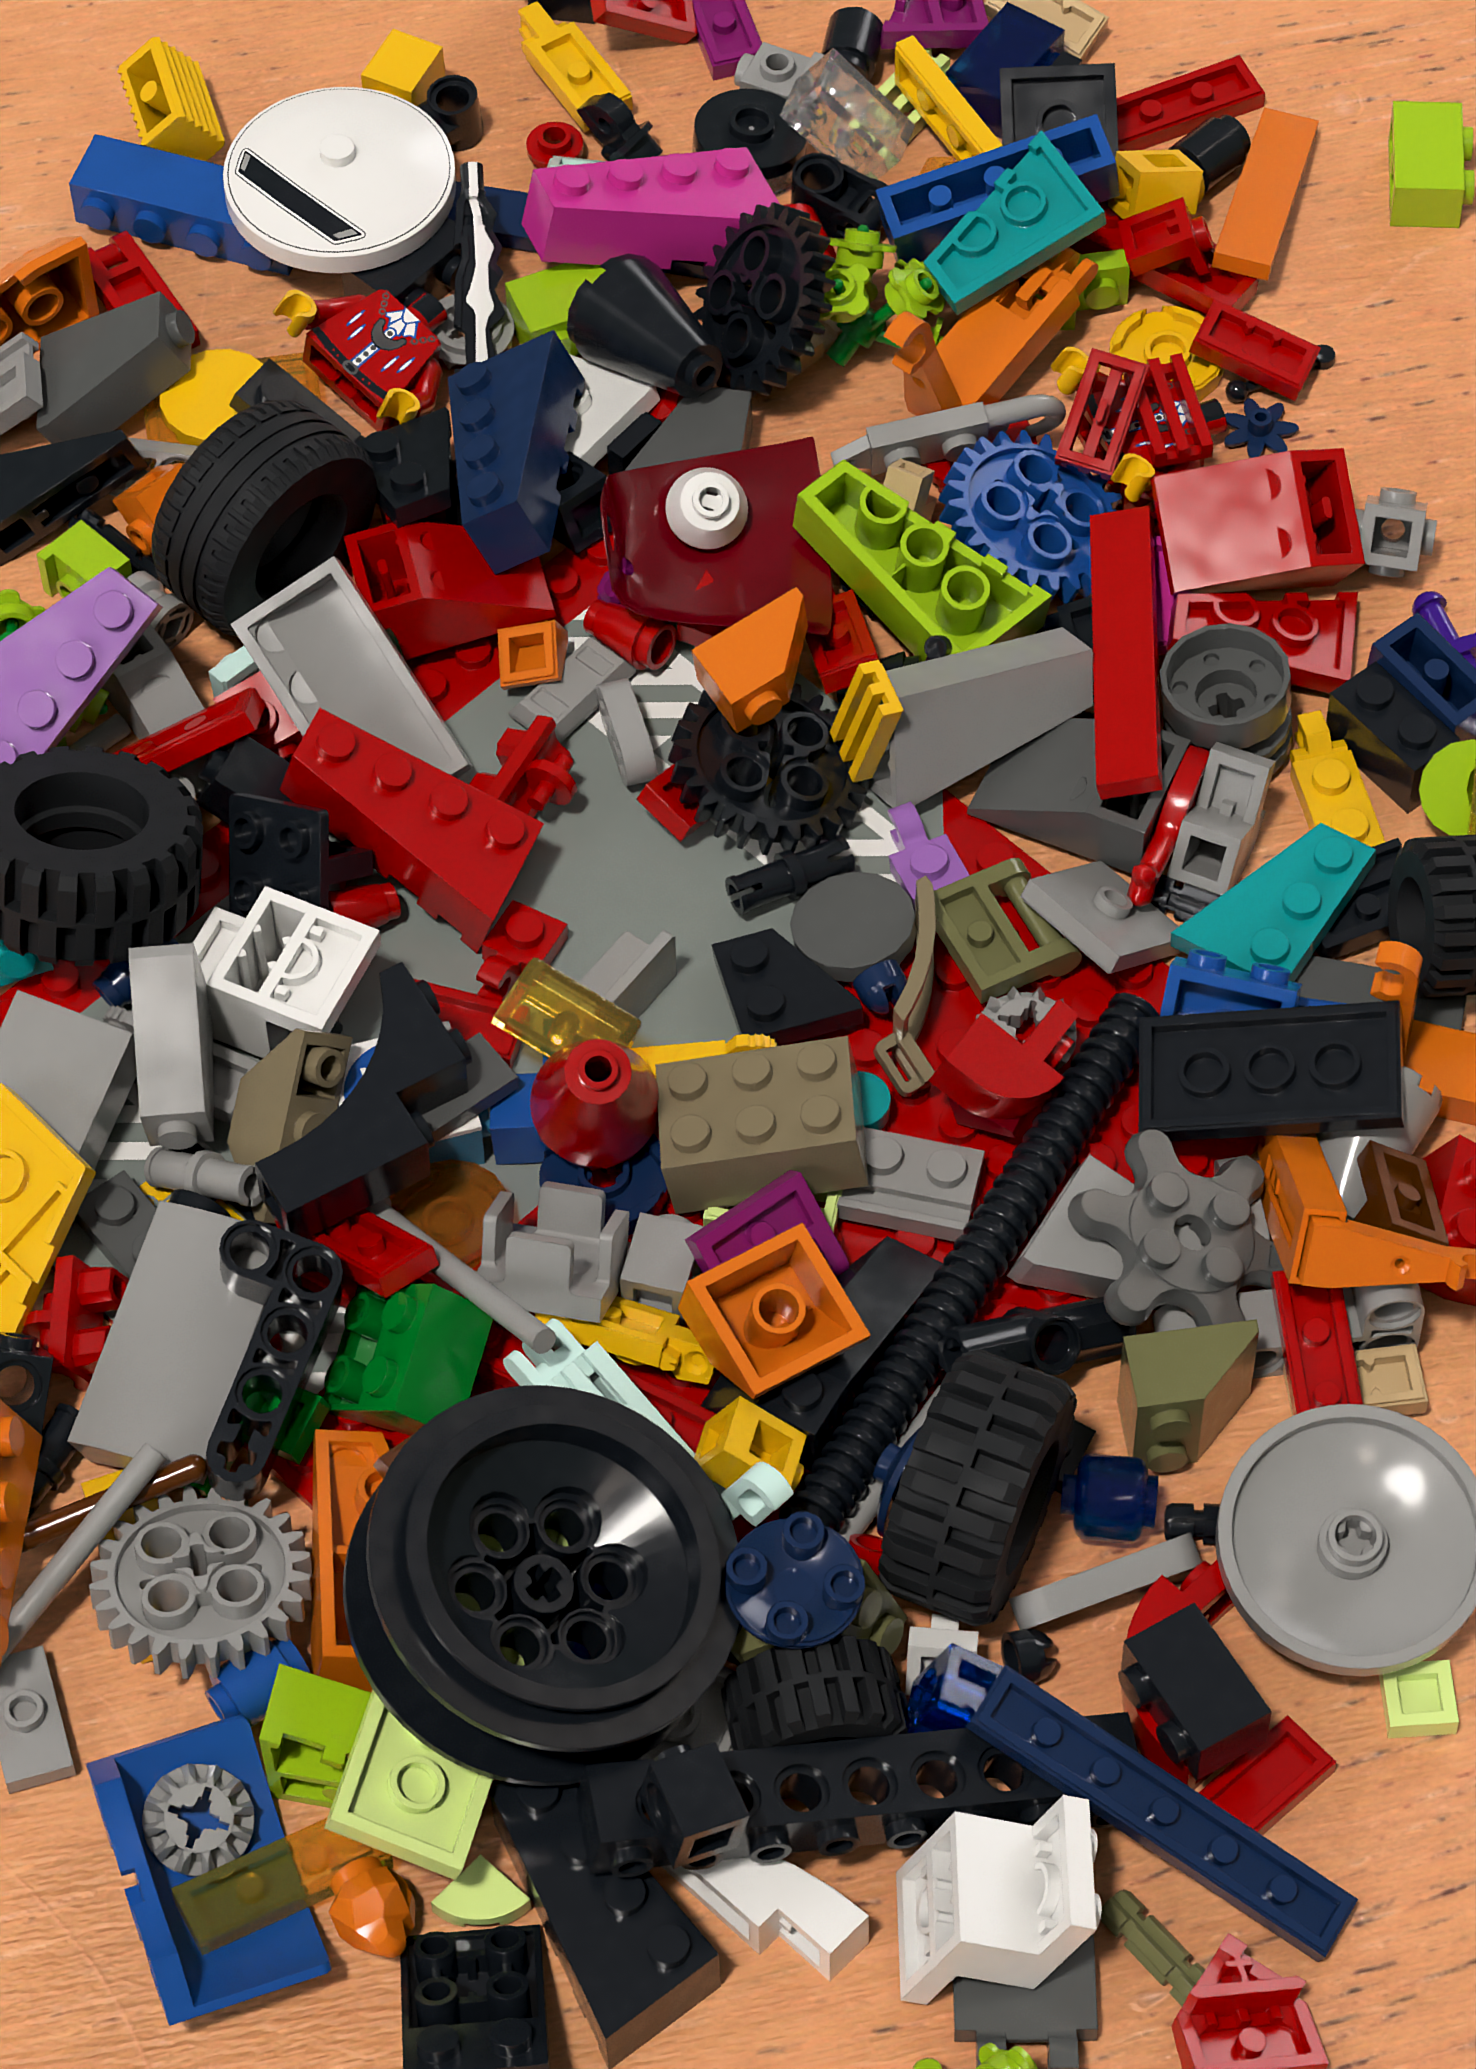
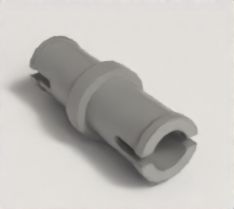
M156 1147L146 1158L144 1175L146 1181L152 1187L189 1190L213 1201L220 1199L237 1202L243 1206L253 1207L262 1201L255 1165H243L226 1161L221 1154L208 1150H201L195 1154H190L163 1147Z

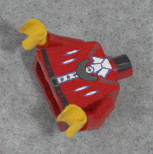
M295 289L289 290L273 310V314L276 317L284 315L292 320L287 327V332L291 337L296 338L300 336L304 329L310 330L306 333L302 361L377 432L387 430L396 419L402 424L431 413L435 408L443 372L438 363L442 344L433 331L447 320V313L443 305L432 294L423 293L406 308L388 290L379 289L368 296L357 294L322 300H313L303 291Z
M1069 346L1064 348L1051 364V369L1054 372L1062 374L1057 379V387L1064 395H1071L1078 391L1089 358L1078 348ZM1100 371L1098 372L1077 434L1083 447H1085L1108 379V375ZM1121 379L1095 458L1104 460L1128 391L1124 379ZM1167 380L1189 446H1193L1195 444L1173 381ZM1145 384L1144 387L1166 451L1175 449L1153 384ZM1214 398L1199 403L1210 435L1214 436L1226 432V417L1219 401ZM1135 413L1117 468L1111 476L1112 481H1108L1106 487L1109 492L1121 493L1123 498L1118 504L1120 510L1143 507L1154 501L1151 478L1204 467V459L1154 468Z

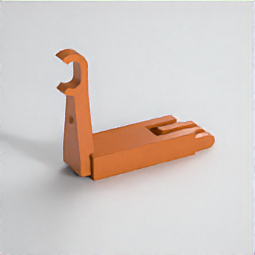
M1070 247L1066 248L1059 255L1053 256L967 309L937 346L935 345L929 323L909 311L899 314L889 325L883 337L901 347L895 353L891 364L904 372V399L908 411L916 416L982 401L984 405L999 402L1080 306L1079 296L1095 278L1098 272V264L1085 258L1077 266L1080 254ZM1039 294L1044 298L1040 300L1037 297H1035V295Z
M1397 941L1380 942L1375 964L1383 971L1375 973L1370 994L1383 1001L1400 1000L1402 1009L1403 1066L1422 1075L1419 1087L1429 1095H1431L1434 1086L1441 1091L1443 1101L1436 1117L1476 1126V1033L1413 1020L1423 958L1415 948ZM1386 970H1394L1401 974H1392Z
M1315 1133L1260 1137L1257 1148L1260 1159L1256 1160L1264 1172V1190L1260 1197L1267 1227L1288 1283L1320 1288H1343L1445 1282L1451 1289L1457 1291L1463 1288L1465 1278L1476 1279V1249L1444 1246L1349 1219L1345 1222L1347 1210Z

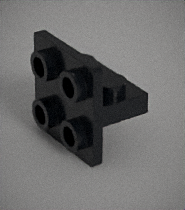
M243 792L229 796V912L246 918L265 886L329 910V891L344 890L347 888L348 880L373 875V850L329 841V813L326 809Z

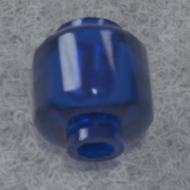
M1088 1453L1081 1458L1077 1475L1063 1474L1060 1514L1073 1515V1529L1080 1539L1133 1544L1141 1538L1144 1529H1154L1159 1476L1148 1475L1146 1463L1138 1457Z

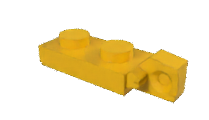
M538 1L518 10L521 22L519 33L524 39L521 42V49L526 56V60L584 133L590 129L576 110L594 95L612 93L620 98L630 110H633L631 92L574 21L568 24L562 22L556 25Z
M1321 710L1297 715L1298 730L1294 732V737L1298 749L1290 750V778L1309 829L1312 830L1318 824L1323 823L1370 847L1385 843L1386 841L1352 751L1348 750L1345 740L1331 741L1330 730Z
M619 1296L615 1297L600 1323L535 1313V1317L544 1324L552 1318L559 1320L581 1345L590 1347L598 1341L606 1352L614 1354L619 1360L628 1364H647L657 1368L660 1367L662 1371H672L678 1380L707 1385L716 1371V1368L710 1364L691 1330L679 1325L681 1316Z

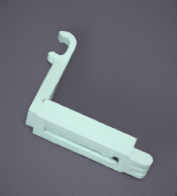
M552 1318L545 1324L555 1332L556 1341L552 1347L555 1351L550 1349L546 1353L539 1354L523 1342L522 1349L531 1362L517 1350L512 1351L503 1359L505 1369L520 1386L548 1385L572 1388L618 1402L661 1427L694 1458L695 1453L598 1341L585 1350L559 1320ZM757 1462L727 1489L712 1481L725 1504L731 1521L741 1514L755 1527L794 1494L784 1476L773 1466L765 1462Z

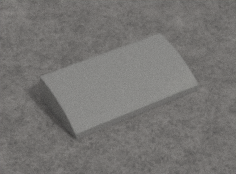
M335 556L230 624L302 736L306 733L320 707L456 778L474 768L347 570Z
M159 1201L67 1440L90 1462L125 1469L145 1443L166 1459L163 1465L190 1454L200 1455L206 1461L208 1441L265 1308V1305L233 1293L222 1280L219 1255L221 1238L229 1227L241 1220L181 1204ZM250 1248L240 1251L232 1260L241 1268L255 1269L263 1265L268 1258L261 1251ZM207 1472L202 1479L193 1483L204 1485L208 1475Z

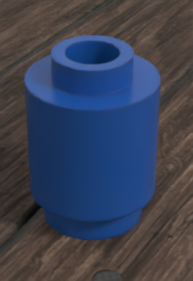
M277 1639L269 1640L271 1653L267 1656L252 1650L245 1653L246 1668L241 1671L228 1660L220 1665L218 1677L212 1678L209 1674L213 1687L205 1691V1695L220 1720L235 1715H243L248 1719L251 1727L264 1720L279 1663L310 1673L302 1655L291 1640L288 1642Z

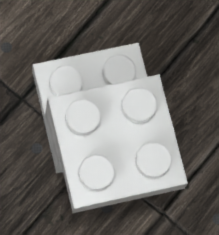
M267 886L262 890L246 918L215 906L193 942L206 982L213 1022V1039L264 1058L287 1037L289 1031H294L296 1028L330 1033L381 946L380 930Z
M1063 1795L1033 1826L955 1811L896 1872L901 2001L927 2005L956 1976L1035 1989L1084 1941L1095 1933L1100 1922L1102 1905L1100 1896L1095 1893L1093 1862L1097 1853L1098 1840L1095 1830L1091 1828L1088 1799Z

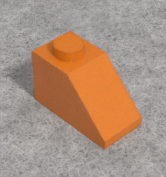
M797 587L691 650L697 680L736 733L752 724L761 725L770 721L780 712L782 706L790 701L808 628L804 597Z

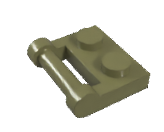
M1019 858L1005 860L934 890L936 933L981 1004L987 1002L990 996L996 998L1008 993L1013 986L1017 989L1048 975L1053 977L1065 975L1075 969L1082 960V954L1079 949L1067 938H1064L1057 929L1020 897L1028 881L1031 879V874ZM1000 895L1009 898L1039 945V948L1028 951L995 896Z

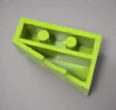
M279 1663L259 1736L272 1798L331 1808L371 1692Z

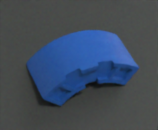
M235 1715L86 1763L111 1849L114 1851L121 1876L134 1873L137 1885L124 1890L140 1941L144 1945L152 1978L169 2026L324 1975L331 1971L332 1966L303 1892L272 1799L251 1726L245 1716ZM187 1763L217 1765L241 1780L254 1806V1829L244 1853L228 1868L207 1876H188L167 1868L151 1852L143 1833L142 1815L144 1804L150 1791L162 1776ZM204 1790L202 1799L197 1800L193 1809L181 1808V1810L169 1808L168 1812L178 1814V1819L188 1823L186 1833L189 1836L186 1845L188 1848H193L195 1839L200 1838L201 1832L204 1829L216 1830L218 1827L228 1831L229 1826L219 1823V1819L209 1814L211 1804L208 1802L211 1793Z

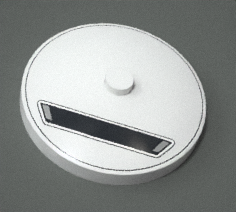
M331 87L310 90L285 98L264 109L252 118L235 137L227 152L223 170L224 192L228 213L233 224L245 240L264 255L282 264L320 273H350L370 270L387 265L411 254L424 245L441 228L453 206L456 192L454 155L448 138L441 127L422 109L398 96L358 87Z

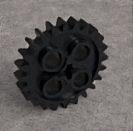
M772 202L770 207L758 204L755 207L754 215L744 212L740 214L739 229L727 226L725 229L727 240L725 247L714 244L712 249L717 261L714 267L708 265L702 269L709 280L707 286L696 290L695 294L699 298L704 299L703 307L696 310L693 314L699 321H702L703 328L722 353L723 365L716 384L718 387L752 391V397H755L756 393L769 396L773 386L786 387L787 372L796 375L802 372L800 361L802 354L814 356L815 351L810 340L813 334L824 335L826 331L819 322L821 314L832 311L833 305L824 301V296L826 292L836 286V281L825 276V273L835 263L834 257L823 254L831 242L830 238L819 235L822 224L811 220L809 213Z
M796 683L793 686L790 701L782 706V709L774 718L761 725L752 724L739 733L735 732L707 692L703 690L698 704L690 702L687 705L683 718L678 721L671 739L673 745L668 761L675 764L670 780L671 783L684 785L679 801L681 804L698 802L699 807L694 820L696 822H702L710 818L716 820L718 823L714 831L715 837L719 838L729 830L737 833L736 843L739 849H743L750 838L758 840L761 853L766 856L773 843H780L783 851L791 850L794 853L799 841L806 848L818 845L822 837L829 841L839 835L842 827L847 829L851 827L857 811L860 810L868 790L865 789V785L868 779L852 782L848 772L854 760L843 762L839 750L844 740L834 742L829 732L839 710L827 714L823 713L820 708L824 697L820 694L809 702L801 699L802 690L800 684ZM769 725L774 728V744L770 755L765 752L770 739ZM768 776L774 780L768 793L770 807L764 803V788Z

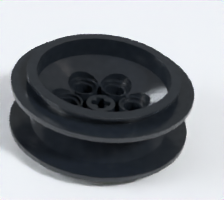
M523 1385L496 1389L456 1403L436 1415L411 1437L388 1468L382 1482L363 1508L348 1545L343 1572L345 1620L359 1665L372 1689L399 1723L424 1745L445 1759L467 1770L492 1779L534 1786H559L580 1783L586 1765L639 1760L650 1753L670 1735L689 1709L716 1679L726 1663L740 1624L728 1605L724 1584L726 1562L738 1544V1540L723 1500L698 1462L679 1442L643 1415L618 1402L572 1388L548 1385ZM545 1529L556 1530L562 1534L567 1540L568 1546L557 1545L551 1541ZM478 1534H486L495 1538L500 1543L503 1552L488 1549L481 1542ZM589 1582H597L603 1585L610 1592L613 1600L597 1596L591 1590ZM532 1592L540 1597L537 1601L529 1596ZM455 1593H465L473 1597L478 1602L481 1611H471L463 1607ZM567 1641H575L583 1645L590 1654L591 1659L585 1660L577 1657L571 1652ZM505 1646L517 1651L523 1658L525 1665H515L506 1660L501 1653L500 1647Z

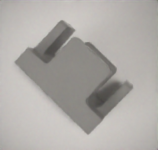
M546 1181L539 1189L537 1226L534 1227L513 1223L514 1193L500 1191L484 1215L482 1260L476 1272L528 1312L600 1323L620 1291V1276L631 1242H628L629 1211L615 1209L604 1227L606 1194L603 1190Z

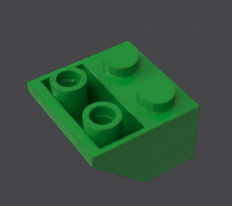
M433 1283L408 1284L387 1298L382 1297L363 1285H358L355 1296L349 1302L345 1311V1329L336 1357L325 1375V1393L323 1398L331 1406L328 1414L410 1436L413 1435L436 1415L456 1403L470 1398L493 1319L468 1299Z

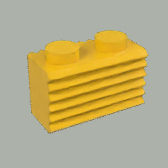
M159 36L150 38L119 66L117 73L121 75L120 81L124 83L122 89L126 91L125 97L129 99L127 105L132 107L130 113L134 115L133 121L137 123L135 129L139 130L138 137L142 139L140 145L202 161L212 158L224 147L225 140L198 61H192L191 56L185 57L183 51L177 52L175 46L169 47L167 41L161 42Z

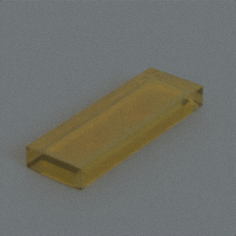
M327 1818L171 1888L172 1896L203 1956L334 1896L330 1887L331 1880L349 1862L358 1858L372 1856L378 1858L382 1865L387 1866L390 1870L394 1868L392 1855L324 1829Z

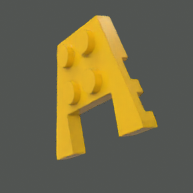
M2 1083L0 1084V1332L21 1333L27 1316L39 1296L96 1171L12 1088Z

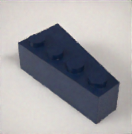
M554 330L485 361L470 363L458 373L448 377L462 525L495 575L545 554L551 548L561 495L556 489L557 480L561 474L567 472L569 455L564 449L568 433L575 432L578 414L573 407L574 399L576 396L583 395L585 385L583 375Z

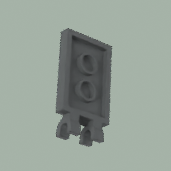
M1094 1934L1084 1941L1035 1989L956 1976L953 1980L954 2042H976V2068L981 2064L978 2056L979 2049L986 2043H993L999 2049L1006 2050V2043L1047 2042L1048 2069H1079L1078 2041H1097L1098 2021Z

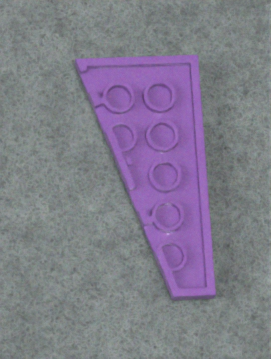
M108 567L1 640L0 763L6 761L12 764L20 754L35 751L37 755L49 753L51 747H56L163 606L117 570Z

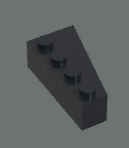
M501 1781L490 1789L494 1824L525 1891L535 1906L555 1955L558 1956L573 1988V1994L583 2016L587 2018L595 2035L603 2059L608 2069H612L721 1987L719 1954L649 1871L634 1877H617L612 1872L590 1874L575 1798L578 1787L575 1784L534 1786Z

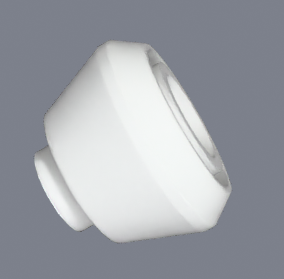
M705 467L690 470L674 482L667 495L665 511L671 530L681 541L698 549L709 550L729 544L740 534L747 520L748 502L743 488L736 479L722 470Z

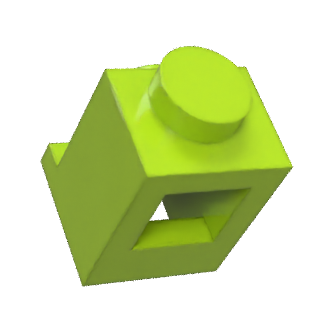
M83 520L78 521L36 554L43 590L51 597L58 592L62 598L66 597L108 567L114 568L126 578L132 575L130 559Z

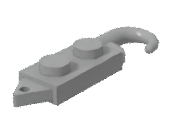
M1043 394L1027 395L984 405L982 401L866 427L865 436L831 452L830 455L834 466L844 459L856 468L870 469L872 475L886 473L888 466L900 458L918 465L943 459L956 462L965 447L973 449L978 439L982 436L993 442L998 432H1006L1009 424L1045 417L1039 422L1027 426L1025 430L1030 437L1050 432L1063 422L1066 410L1062 401L1054 396Z

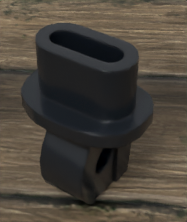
M612 93L594 95L576 110L587 127L603 144L604 147L601 155L606 161L655 157L663 152L648 133L653 127L648 120L638 125L628 106Z

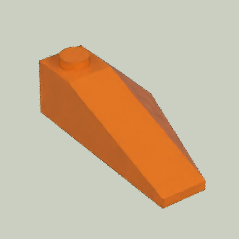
M82 236L57 238L37 249L26 252L23 256L8 263L0 270V346L20 332H23L39 343V350L36 351L38 352L40 351L42 336L99 315L88 246Z
M315 1429L313 1437L312 1674L372 1692V1687L362 1671L352 1647L345 1620L343 1572L347 1549L354 1527L366 1503L383 1480L373 1465L379 1457L390 1451L382 1432Z

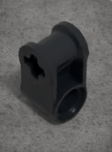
M811 153L797 160L792 169L791 203H802L813 207L828 237L844 239L846 228H858L862 224L868 226L869 230L880 232L883 225L875 190L889 185L842 164L830 155Z

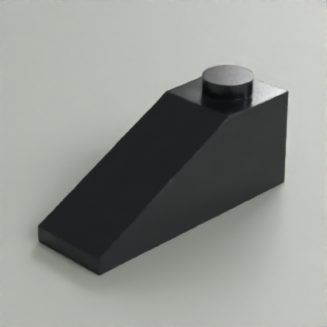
M121 429L0 454V566L149 467L143 456Z

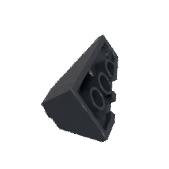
M887 1236L852 1263L848 1270L837 1277V1280L871 1334L869 1340L754 1400L726 1376L721 1374L700 1406L717 1414L739 1396L747 1399L807 1435L799 1462L804 1465L805 1469L811 1471L812 1463L818 1457H821L823 1446L828 1441H832V1432L837 1426L842 1425V1417L845 1412L853 1409L852 1401L855 1396L863 1393L864 1382L873 1376L875 1365L883 1361L884 1351L887 1347L893 1345V1337L900 1329H903L904 1320L909 1314L913 1313L916 1301L923 1297L925 1287L933 1281L934 1273L939 1267L943 1266V1263Z

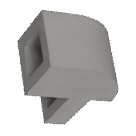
M1220 742L1214 744L1209 753L1196 804L1182 820L1167 877L1219 895H1223L1236 885L1254 848L1266 811L1262 809L1276 761Z

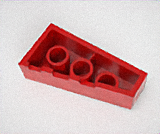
M320 707L294 752L279 789L294 803L326 809L329 813L330 833L341 842L348 839L356 847L373 850V868L386 879L392 875L418 897L417 905L434 919H437L439 916L444 918L462 933L460 940L476 953L480 950L544 825L543 822Z

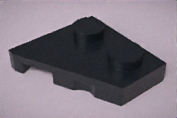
M773 928L711 944L714 961L739 1035L749 1034L752 1036L755 1033L757 1035H770L771 1039H775L777 1046H782L864 1024L863 1008L860 1000Z

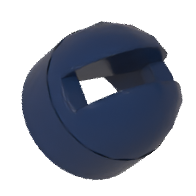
M889 959L864 970L855 978L852 985L861 1002L870 1011L884 1015L889 1013L888 1002H891L894 1006L896 1005L907 983V979L898 961Z

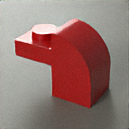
M1058 999L1024 1043L1021 1044L985 1014L981 1013L928 1081L958 1105L978 1116L990 1119H1012L1023 1116L1037 1108L1064 1078L1054 1067L1075 1042L1065 1033L1079 1014L1062 1000Z

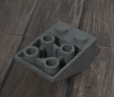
M1070 718L991 762L967 808V814L1095 861L1101 860L1106 865L1132 874L1133 867L1139 865L1154 835L1166 796L1177 769L1191 745V740L1161 729L1163 790L1101 800L1096 787L1095 719Z

